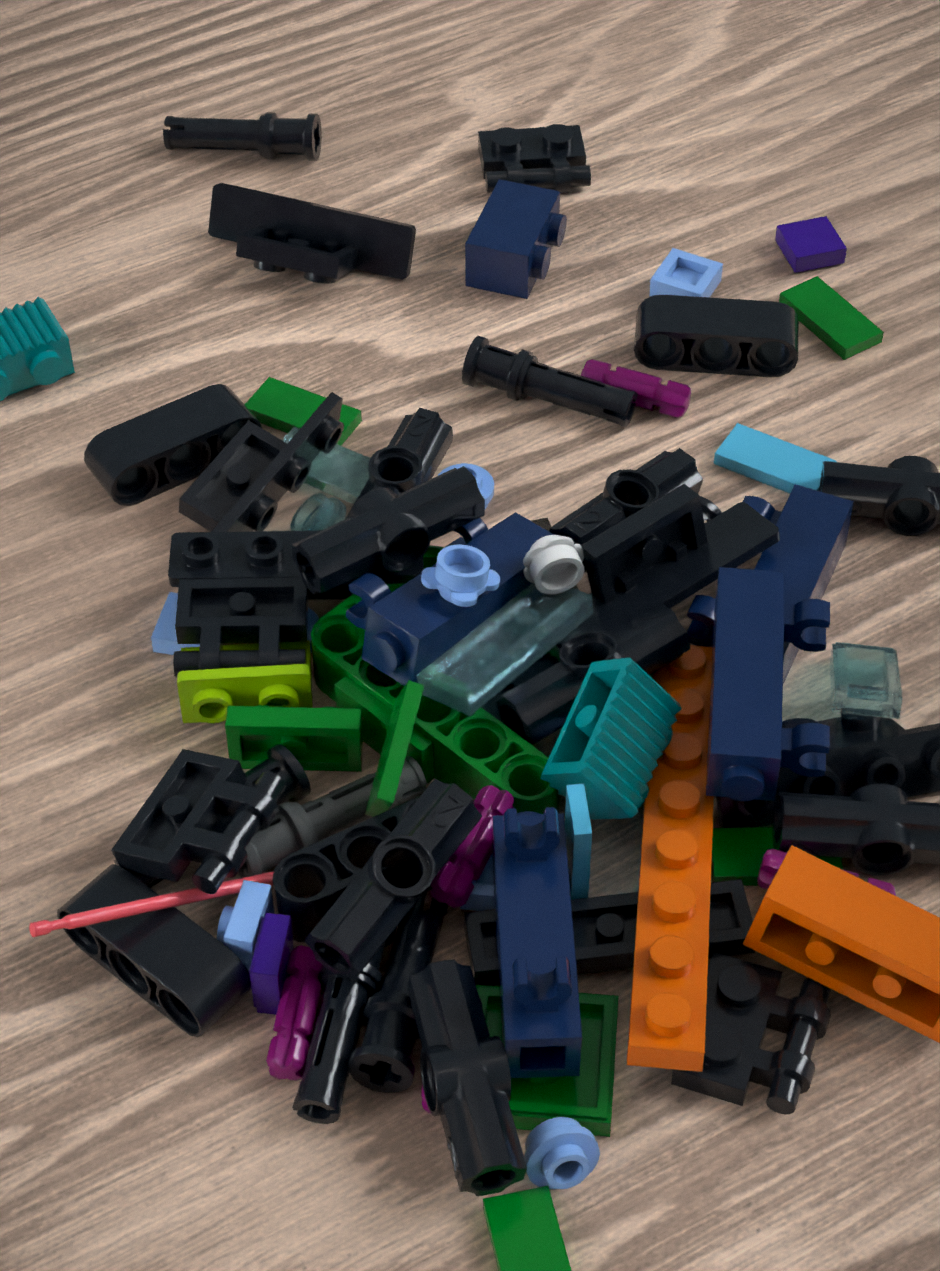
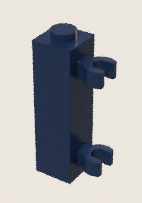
M795 484L781 512L775 510L768 501L760 497L745 496L743 502L779 528L780 534L779 542L761 553L754 570L785 572L784 604L795 605L807 599L821 600L846 546L854 501ZM706 595L695 596L687 612V617L692 619L687 629L690 643L704 647L713 646L715 598ZM784 642L783 684L799 650L792 643Z
M516 512L489 530L481 518L453 530L462 537H459L447 546L461 544L481 550L490 560L489 569L494 570L500 576L498 589L485 591L478 596L477 603L470 607L457 606L442 598L438 589L425 587L421 582L422 573L393 592L390 591L382 579L374 574L366 573L349 584V591L362 598V600L346 610V617L355 626L365 629L362 659L404 686L408 680L422 684L549 595L540 592L534 583L529 582L525 578L523 559L538 539L554 534Z
M719 567L713 625L706 796L728 797L736 801H775L780 767L789 768L796 774L807 777L825 775L826 754H829L830 727L820 723H804L794 728H782L784 642L792 643L795 647L804 651L818 652L826 650V628L830 626V602L820 599H807L795 605L784 604L785 572Z
M554 807L545 808L544 814L532 811L517 813V809H507L504 815L493 816L492 862L502 1041L509 1063L511 1078L579 1076L582 1029L564 813H558Z

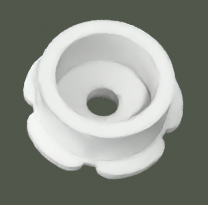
M559 535L544 536L538 539L523 559L525 566L524 576L529 582L534 583L536 588L542 593L558 594L574 587L584 575L582 563L584 559L583 548L580 544H574L570 537Z

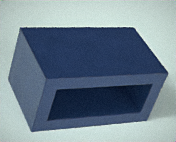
M501 179L498 180L465 243V285L467 287L528 299L536 280H544L547 275L552 247H560L564 239L567 217L566 215L559 214L560 191Z

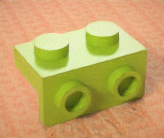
M307 640V642H281V649H306L307 664L180 671L177 674V688L183 723H220L226 721L228 706L267 705L271 707L313 708L310 640ZM259 643L223 645V650H259ZM200 647L181 648V651H199Z

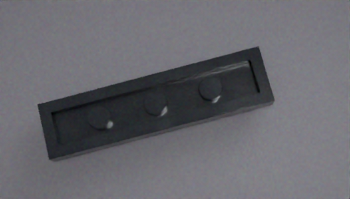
M742 879L711 883L708 959H711L713 952L727 956L755 953V950L743 945L753 919ZM638 892L571 900L577 975L633 968ZM495 909L464 913V931L475 984L499 985Z

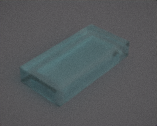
M841 642L832 644L830 658L832 712L900 719L903 697L897 651L894 648Z

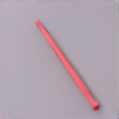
M274 871L225 881L215 894H207L198 888H192L74 913L58 920L32 922L29 925V930L32 937L47 935L51 931L58 929H74L236 894L240 892L243 880L273 886Z

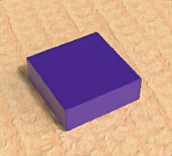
M827 216L777 225L775 241L794 273L845 263L847 248Z
M266 913L265 917L261 919L249 971L253 1004L257 1009V1013L277 1014L284 981L290 977L286 970L290 953L294 949L291 915Z

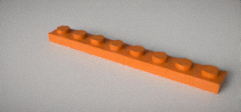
M690 644V650L683 653V656L653 673V679L680 704L682 710L675 715L677 721L670 726L673 735L669 745L662 751L663 755L656 760L658 766L651 771L653 778L647 782L649 792L644 802L627 1065L703 1071L714 796H706L712 647Z

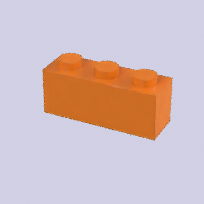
M791 845L761 902L743 945L940 1043V917Z

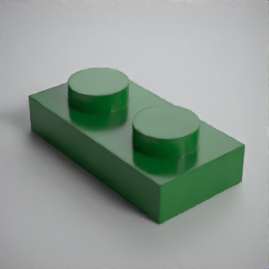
M267 705L227 707L225 730L229 759L238 760L242 769H252L268 758L267 752L276 744H281L295 756L306 771L362 772L363 738L361 709L271 707Z

